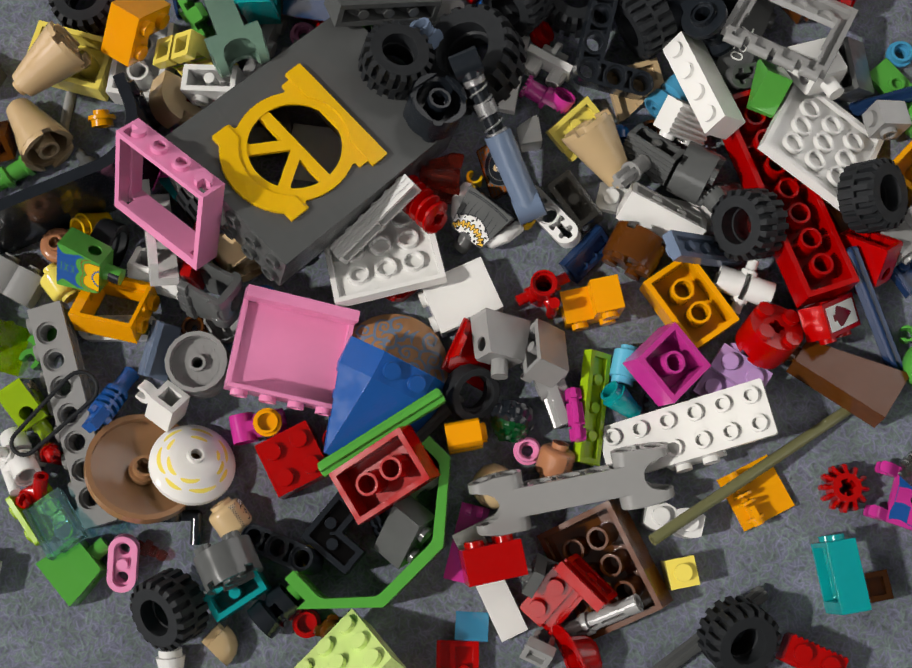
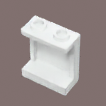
M481 257L446 271L447 283L422 288L421 292L417 293L422 307H429L432 317H429L428 320L434 333L440 332L442 338L446 337L447 333L458 329L463 318L470 320L473 315L485 308L503 312L504 307Z

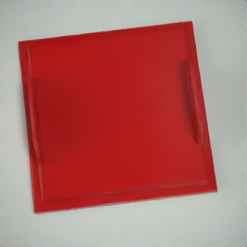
M463 318L440 369L451 373L460 365L471 363L491 372L490 364L482 363L475 359L471 322L467 318ZM474 376L466 381L471 386L484 391V382L480 377Z

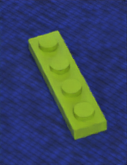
M593 349L584 350L580 381L582 400L580 402H583L585 426L583 428H586L587 439L579 443L574 442L573 452L576 456V463L600 466L606 406L601 399V392L609 383L612 355Z

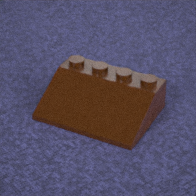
M619 498L608 500L537 535L547 558L557 563L577 553L619 594L612 603L625 599L635 593L641 598L644 606L643 612L604 626L593 635L589 636L586 634V636L591 637L593 640L659 611L673 601L628 510L621 509ZM584 599L574 609L577 618L586 611L589 613L595 611Z

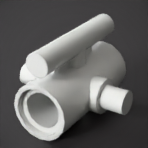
M748 260L746 267L742 268L741 271L721 265L719 271L715 274L714 285L719 292L732 296L730 299L733 300L731 308L736 314L740 315L743 305H747V302L755 305L763 301L771 303L774 296L776 283L757 277L758 273L756 270L759 265L757 260Z
M16 426L4 430L0 435V470L8 492L12 497L18 496L21 491L20 486L32 485L34 474L42 471L40 466L45 467L47 463L40 462L38 451L27 457H20L12 452L9 441L12 434L18 429ZM21 431L14 439V447L22 453L29 452L33 447L27 432Z

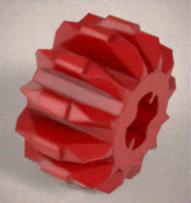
M840 464L839 468L831 466L828 468L829 474L824 473L820 476L826 483L818 485V490L826 491V494L820 500H831L829 503L830 510H835L838 507L840 513H847L849 508L852 511H856L859 509L858 502L865 503L867 501L866 497L861 494L868 492L870 489L861 484L867 477L865 475L857 477V467L848 469L847 464ZM842 484H846L848 487L845 493H841L839 490L843 486Z

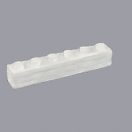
M406 174L398 177L395 183L385 190L383 195L373 202L370 208L364 214H361L358 220L352 226H349L345 233L336 239L329 249L340 261L347 265L422 190Z

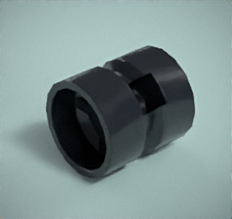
M277 582L266 592V599L258 600L247 610V613L257 627L265 635L273 639L285 628L284 622L286 620L292 621L303 609H297L300 606L298 601L283 585ZM274 603L282 610L280 614L272 607Z

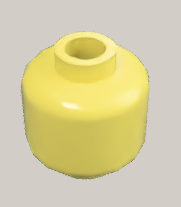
M51 263L43 270L44 275L40 280V284L54 302L60 300L68 304L74 301L80 290L57 284V263Z

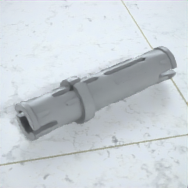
M635 593L625 599L607 605L599 612L593 611L589 613L586 611L581 613L578 618L560 626L570 636L586 634L590 636L604 626L643 612V602L639 595Z

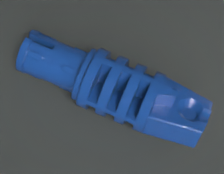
M128 366L123 368L117 379L107 384L87 409L90 414L82 424V427L88 433L98 430L102 424L104 426L108 425L127 401V392L135 381L139 379V374H137L138 372Z

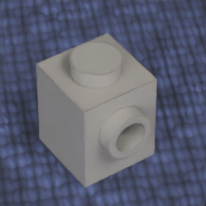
M876 100L862 114L868 138H879L882 140L897 139L912 125L905 101Z

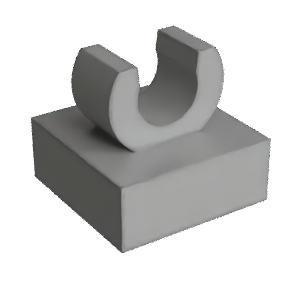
M536 630L533 636H529L519 658L540 668H547L557 650L553 646L555 637L551 636L548 643L539 640L541 631Z

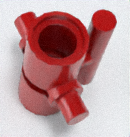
M539 270L533 274L530 286L525 288L523 293L515 296V299L519 306L530 302V304L536 307H546V317L552 320L556 317L560 306V300L554 297L555 292L560 290L562 285L570 282V279L566 272L555 276L549 270ZM537 287H545L548 291H540Z

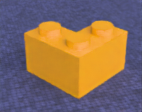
M115 0L111 2L100 51L127 67L144 60L148 53L147 44L149 36L165 29L169 23L170 16L168 14L171 4L165 0Z
M618 274L591 279L585 287L561 291L558 295L564 328H572L573 332L586 330L589 328V324L598 322L600 326L614 324L625 308Z

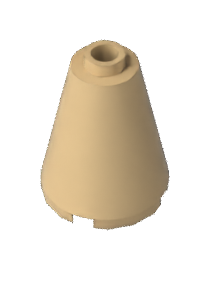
M50 21L12 74L14 80L12 85L21 95L34 96L88 68L91 65L90 57L86 51L83 54L79 52L78 46L80 43L63 26L58 23L54 25L53 21Z
M27 98L15 99L8 105L6 114L21 159L26 167L32 171L42 172L46 171L44 167L53 165L55 168L69 158L73 152L74 145L72 144L73 136L66 128Z
M607 108L594 115L596 119L585 120L573 128L561 140L608 187H612V182L614 181L612 176L621 170V166L628 162L612 114Z

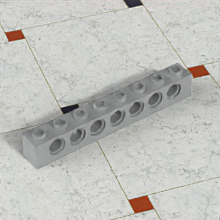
M60 300L27 310L29 318L26 319V326L29 333L34 336L36 345L33 346V353L36 360L41 363L43 372L40 373V380L43 387L47 388L48 394L71 372L85 370L76 332L68 316L69 305ZM52 328H56V338L49 342L47 334ZM62 354L64 363L60 368L56 369L54 360L58 355ZM78 374L68 380L71 384L70 392L63 396L60 389L47 403L48 410L52 416L54 415L57 426L54 427V430L68 418V413L71 409L76 408L78 410L92 397L87 375ZM90 405L78 415L75 422H69L55 435L58 443L62 445L64 453L61 454V461L64 469L69 472L71 481L68 482V488L71 496L76 499L78 509L75 510L78 524L83 526V530L120 521V519L104 511L98 504L92 505L90 503V493L82 474L89 444L101 430L100 427L98 430L88 433L82 427V424L90 414L87 410ZM82 435L85 438V446L81 450H77L75 440L78 436Z

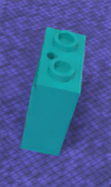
M844 533L818 537L819 543L811 544L826 613L846 615L872 610L856 538H845Z

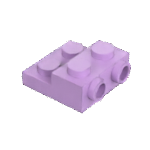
M724 343L710 362L711 367L701 376L692 393L700 397L758 378L763 381L765 387L773 373L768 371V369L760 368L747 360L748 357L744 355L745 351L742 350L740 352L736 343H730V345Z

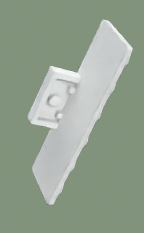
M758 378L606 425L603 431L602 452L605 464L607 465L612 464L610 451L613 449L635 444H665L667 455L650 463L645 470V474L663 468H668L672 471L676 470V473L691 471L693 469L692 465L703 462L704 465H712L721 461L720 457L727 455L726 450L778 434V430L763 381Z

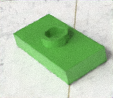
M887 58L870 71L873 88L880 95L912 86L910 81ZM912 102L906 103L907 109L912 105Z

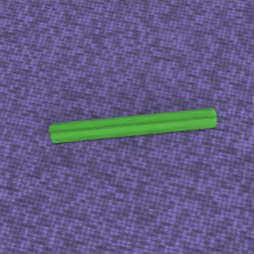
M435 388L324 458L317 464L320 473L324 477H329L328 474L398 427L411 425L446 402L443 393L438 388Z

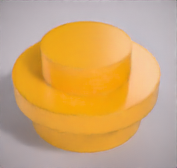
M108 109L93 110V115L88 116V121L91 122L92 128L113 127V120H116V115L110 114Z
M263 408L255 414L253 427L258 434L271 437L280 431L282 418L276 410Z

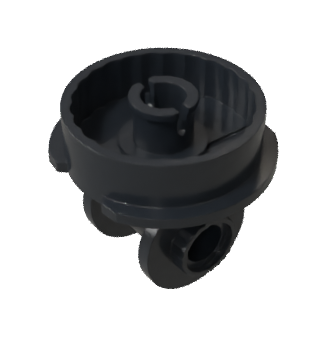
M666 0L676 22L677 34L683 31L690 38L703 40L712 58L722 56L734 47L722 41L724 35L720 33L738 0Z

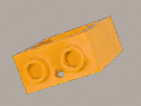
M124 277L120 285L108 282L100 293L95 294L80 290L68 312V316L75 330L137 344L141 335L146 333L149 319L152 313L157 311L160 298L157 295L155 286H150V282ZM105 294L139 301L129 323L94 316Z

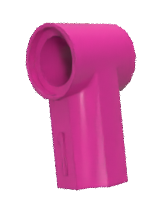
M283 408L274 409L282 418V427L277 434L288 429ZM254 412L229 416L233 445L254 443L259 438L265 437L258 434L253 427Z

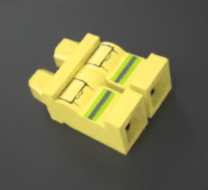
M193 29L158 39L156 42L152 65L160 69L172 67L182 76L184 64H214L204 41L206 37Z

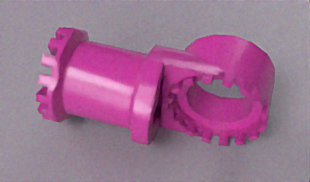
M529 75L524 84L526 87H522L523 89H521L519 97L525 96L537 103L540 109L546 104L553 110L555 109L556 112L561 111L560 114H566L570 111L576 98L569 90L562 87H546L533 80L534 76Z

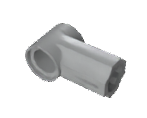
M565 378L560 380L553 388L533 380L540 401L544 402L553 429L567 426L566 404L568 402L565 401L564 392L568 388Z

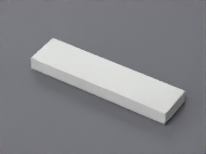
M476 524L452 535L458 550L464 549L463 543L480 539L483 540L484 544H487L485 536L478 535ZM505 580L476 586L501 642L528 630Z

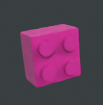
M676 322L659 327L622 363L657 406L675 403L711 367V364Z

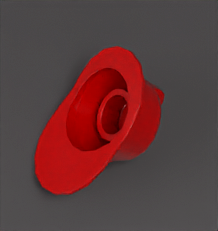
M559 624L553 625V635L563 656L566 668H602L599 648L591 637L586 635L570 636Z

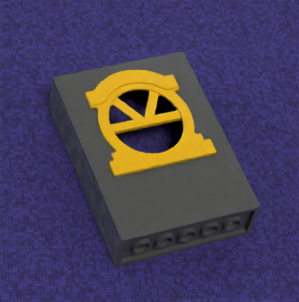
M328 18L164 137L225 183L221 216L223 232L231 240L235 239L242 246L241 249L245 256L250 260H255L261 266L265 277L270 281L274 280L279 286L342 236L345 230L352 226L358 220V217L364 214L371 204L377 201L383 195V192L395 183L398 177L404 174L407 176L416 175L447 149L454 135L453 133L448 138L428 143L414 133L403 117L404 107L409 96L407 95L402 100H399L398 96H395L394 100L387 99L388 95L385 94L381 97L376 94L377 90H370L367 87L368 82L362 81L360 77L362 72L358 71V59L368 32L362 26L335 27L331 18ZM385 55L389 61L400 65L391 55ZM289 105L307 106L336 133L342 142V152L340 160L331 174L307 152L277 121L270 111ZM259 120L278 141L249 144L248 137L253 126ZM290 152L278 185H274L262 178L255 171L249 160V157ZM298 163L318 183L304 188H291ZM183 187L184 191L189 197L196 198L198 200L196 196H194L192 193H190ZM202 188L199 189L202 193L206 192Z

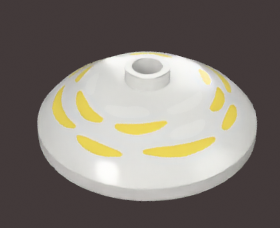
M182 425L163 433L156 440L149 455L148 468L152 482L164 496L183 505L196 506L213 502L228 490L235 475L236 462L231 447L217 432L199 425ZM196 453L200 456V458L195 459L191 456V454Z

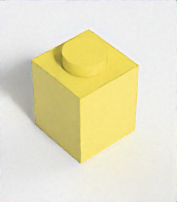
M694 555L660 561L665 585L668 590L701 585Z

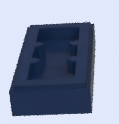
M597 224L559 263L568 277L576 284L603 257L602 251L609 236Z

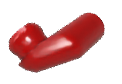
M46 443L40 448L39 460L40 462L62 466L61 454L64 452L60 451L56 444Z
M44 471L36 472L33 476V484L19 492L15 499L16 505L22 509H27L30 505L44 500L47 495L49 475Z

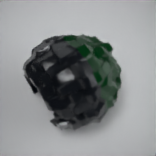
M502 399L501 403L495 405L491 412L490 422L498 440L518 443V441L524 439L529 434V431L534 428L533 409L515 400Z

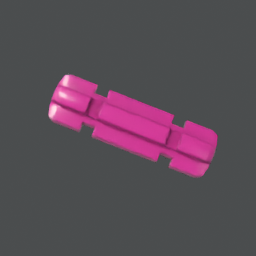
M570 387L565 389L564 392L565 401L568 402L566 404L568 427H571L569 429V438L571 442L579 443L587 439L586 428H583L585 426L583 402H580L582 400V392L580 388Z

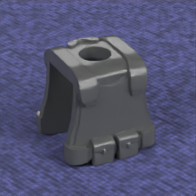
M211 260L199 268L207 290L221 296L217 299L183 280L177 286L178 293L176 295L181 309L186 312L188 317L208 319L220 328H228L239 317L246 288L243 287V280L238 272L230 273L216 266Z

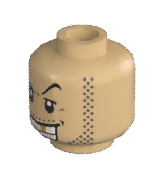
M228 496L210 509L212 513L209 516V522L220 537L234 530H238L241 535L242 530L252 521L251 514L238 498L231 499Z

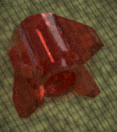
M453 152L428 160L426 166L421 165L419 181H423L426 184V188H430L433 194H437L441 201L447 204H451L453 195H459L460 169L462 168L464 154Z

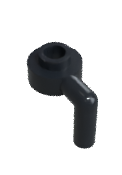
M183 510L178 515L162 521H191L190 545L202 544L203 514L200 510Z

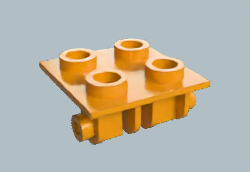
M767 454L716 480L720 488L766 458ZM774 467L726 498L744 532L765 523L766 520L795 506Z

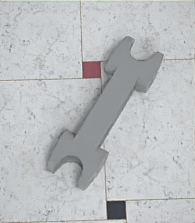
M649 443L616 448L610 451L612 464L523 481L520 469L495 472L477 478L468 483L469 494L489 495L494 497L499 503V509L493 516L476 524L477 533L481 536H499L523 532L532 528L530 515L619 498L621 509L623 510L650 507L667 501L675 496L674 485L652 484L645 480L647 466L667 455L666 445Z

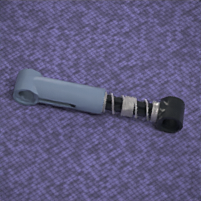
M473 45L449 56V62L458 82L463 83L466 87L465 89H469L471 94L469 98H473L475 103L473 107L478 117H481L480 122L483 121L486 128L484 133H488L484 140L508 191L520 224L523 225L547 215L544 203L529 174L511 128L503 126L501 122L503 117L497 113L499 108L494 98H492L493 94L487 90V82H485L486 78L483 74L486 70L477 48Z

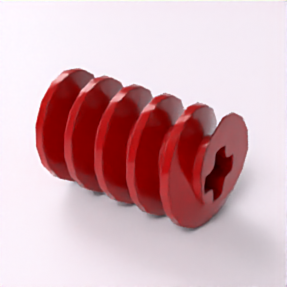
M416 175L408 176L422 191L402 210L413 221H416V224L423 228L427 234L438 232L447 221L446 211L448 204L441 201L437 194H433L430 188H426V184L423 181H419Z

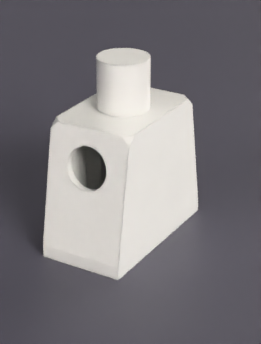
M826 38L788 46L787 48L817 61ZM839 51L824 80L818 78L814 82L798 75L800 69L794 67L792 72L785 69L792 78L793 83L805 95L809 96L824 92L829 100H835L844 92L840 83L847 72V65Z

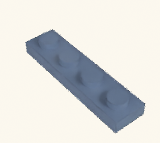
M670 230L662 235L666 244L665 250L672 261L715 267L725 265L734 269L743 264L742 261H734V258L728 259L725 257V252L721 253L717 249L718 243H714L713 236Z

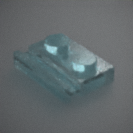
M57 487L33 503L32 507L22 511L49 560L56 559V556L65 553L89 537L61 488Z

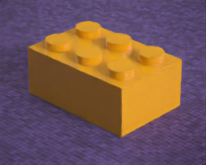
M673 261L645 280L639 288L665 325L676 322L698 350L740 320L699 264Z

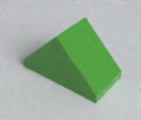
M762 59L757 61L747 109L769 118L775 115L793 82L784 68Z

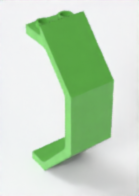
M430 436L422 442V445L428 455L439 465V473L441 474L438 481L431 543L377 596L328 597L305 574L293 570L285 580L289 583L286 587L287 590L297 600L300 598L305 600L297 609L386 607L445 548L451 459Z

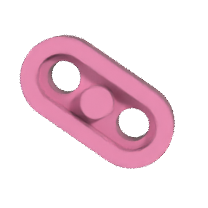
M124 533L116 536L108 548L106 580L108 586L118 593L128 592L138 580L140 544L131 534ZM121 544L129 545L130 551L122 550ZM119 572H126L128 579H122Z

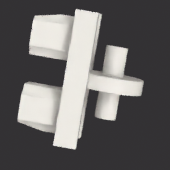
M557 42L554 48L545 44L542 49L530 44L527 49L524 74L527 76L532 75L534 76L533 78H536L539 71L543 69L549 72L545 84L548 87L556 88L560 87L564 81L569 82L572 76L573 65L567 63L569 56L561 52L563 44Z

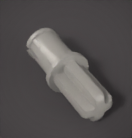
M641 154L633 161L625 162L621 166V170L612 176L614 180L612 185L623 189L630 183L637 182L641 175L651 168L650 158Z

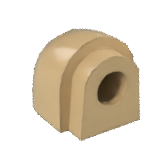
M219 622L201 640L226 667L237 654V636L228 625L224 627Z

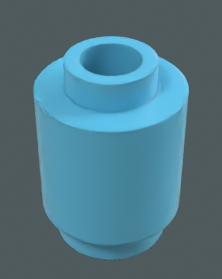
M621 344L620 348L614 349L609 373L611 382L616 381L617 383H623L625 387H633L634 381L637 380L622 363L637 347Z

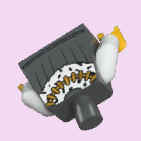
M472 170L467 172L466 182H463L452 196L451 217L453 221L451 226L461 233L452 246L464 255H466L473 244L480 249L487 247L494 249L507 244L524 230L531 229L536 220H533L531 223L521 225L519 220L515 221L517 219L515 214L480 188L482 186V175L476 181L471 180L473 176Z

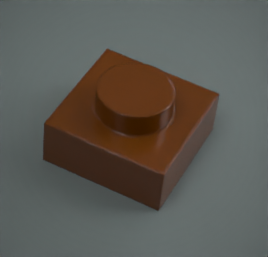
M887 569L864 573L870 603L894 598Z

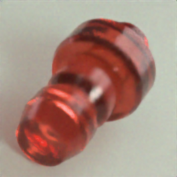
M149 539L146 542L138 541L141 550L140 555L155 557L159 561L166 560L168 553L153 545V541Z

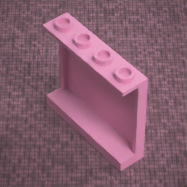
M249 284L244 291L223 389L229 390L230 395L234 397L247 398V395L259 397L258 401L274 405L276 401L287 403V408L303 411L304 407L315 409V414L331 416L333 389H335L338 372L336 371L337 362L350 336L353 334L354 325L359 321L360 311Z

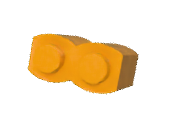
M478 417L444 424L450 455L483 449V443L488 442L485 422L479 423Z

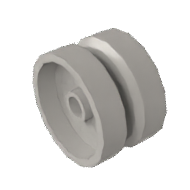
M202 331L186 332L176 338L167 350L165 357L166 373L174 385L191 397L197 399L212 398L225 390L223 387L230 354L222 342L211 333ZM203 362L202 366L199 367L198 363Z

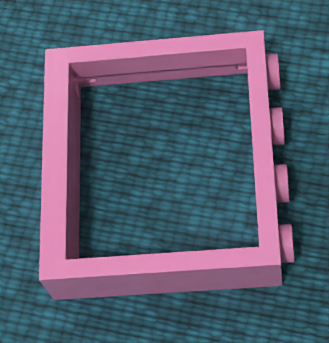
M137 118L116 130L114 206L197 271L217 257L225 183L141 119ZM143 156L198 198L196 231L142 190ZM202 188L206 192L202 193L199 189Z

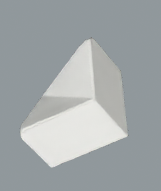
M535 115L517 127L521 153L540 150L542 146L539 117Z

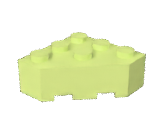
M351 609L294 668L406 667L373 626Z

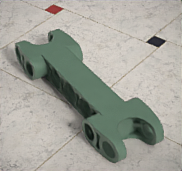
M203 0L217 34L205 38L204 41L214 67L221 78L231 76L233 65L242 59H255L260 64L270 61L269 50L258 20L244 25L234 0Z

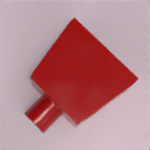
M850 228L840 233V238L845 248L850 246H857L859 248L874 288H877L891 278L903 246V241L878 232L858 234Z

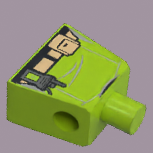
M18 378L0 390V403L18 427L31 415V409L34 411L45 399L32 378ZM47 404L22 430V432L34 431L40 441L54 431V428L48 421L54 415L50 414Z

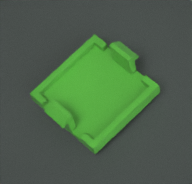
M177 0L180 5L178 9L179 14L186 23H190L193 30L206 38L217 35L213 24L211 26L207 24V21L210 20L208 18L209 14L202 2L194 3L192 0Z

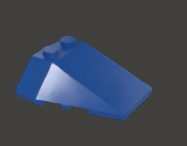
M350 336L337 362L336 371L338 372L335 389H333L332 394L333 404L331 416H329L324 453L331 455L435 388H438L443 393L445 383L384 350ZM438 408L411 424L415 433L437 412Z

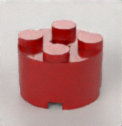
M765 301L760 302L736 332L735 341L739 351L744 350L749 356L747 360L755 366L764 369L777 368L778 365L786 362L802 343L803 330L799 323V314L792 309L787 310L776 304Z

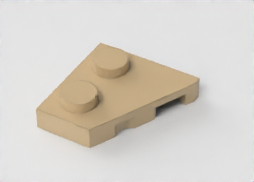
M657 57L628 65V67L646 71L652 76L654 86L651 92L638 100L610 94L618 123H622L644 103V99L655 89H659L661 84L664 83ZM608 72V82L617 85V76L612 72ZM634 79V88L639 92H643V83L638 79Z

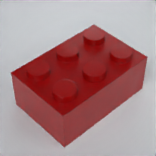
M411 425L398 427L328 475L357 524L360 525L371 521L441 474Z

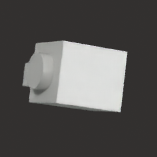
M144 380L138 385L137 388L140 391L135 397L140 402L147 404L145 417L164 431L168 432L185 416L191 396L169 380L158 389L148 380Z

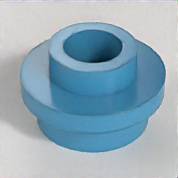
M905 41L894 42L887 48L885 57L896 68H904L912 61V46ZM895 52L901 53L903 59L898 58L895 55Z

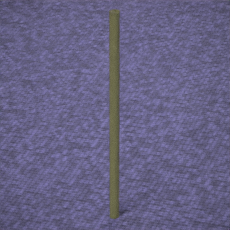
M842 407L650 534L648 536L649 540L656 546L852 413Z

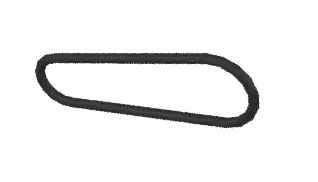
M76 370L68 374L12 434L9 441L12 452L20 457L31 456L87 408L99 393V382L95 375L85 370ZM84 374L93 380L95 391L85 404L32 450L26 453L16 450L14 447L16 436L71 377Z

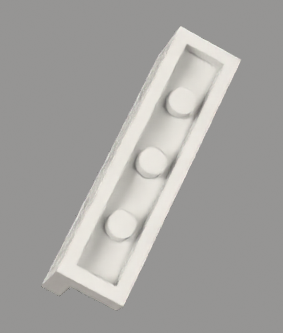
M149 179L142 180V190L171 212L169 194H151ZM145 231L150 286L178 285L177 255Z

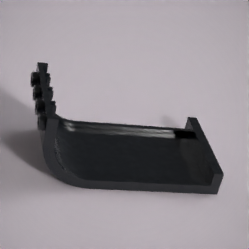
M124 72L114 75L113 79L125 108V125L139 118L160 134L158 127L162 125L153 116L149 101L146 100L142 90H139L135 80L129 81ZM116 145L104 156L1 198L0 255L4 256L5 252L13 253L41 241L43 235L51 229L64 228L69 230L70 220L78 213H110L117 210L114 206ZM143 156L142 180L149 179L151 190L154 187L160 169Z

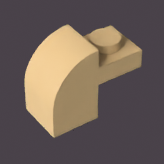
M165 70L152 81L149 93V106L155 119L162 126L169 129L176 123L182 125L200 112L202 108L186 101L187 97L180 90L182 77Z

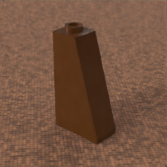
M806 341L802 348L798 346L787 359L791 362L786 370L787 373L874 428L887 416L909 378L907 372L826 345H820L818 342L807 343Z

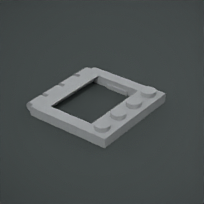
M738 0L720 34L724 35L722 41L739 49L744 44L747 46L746 52L764 60L771 56L773 57L771 63L791 72L796 67L800 69L798 75L814 82L818 78L824 80L859 11L837 0H768L782 8L789 9L831 28L821 47L822 52L818 56V60L815 61L741 28L740 26L745 18L749 16L757 0Z

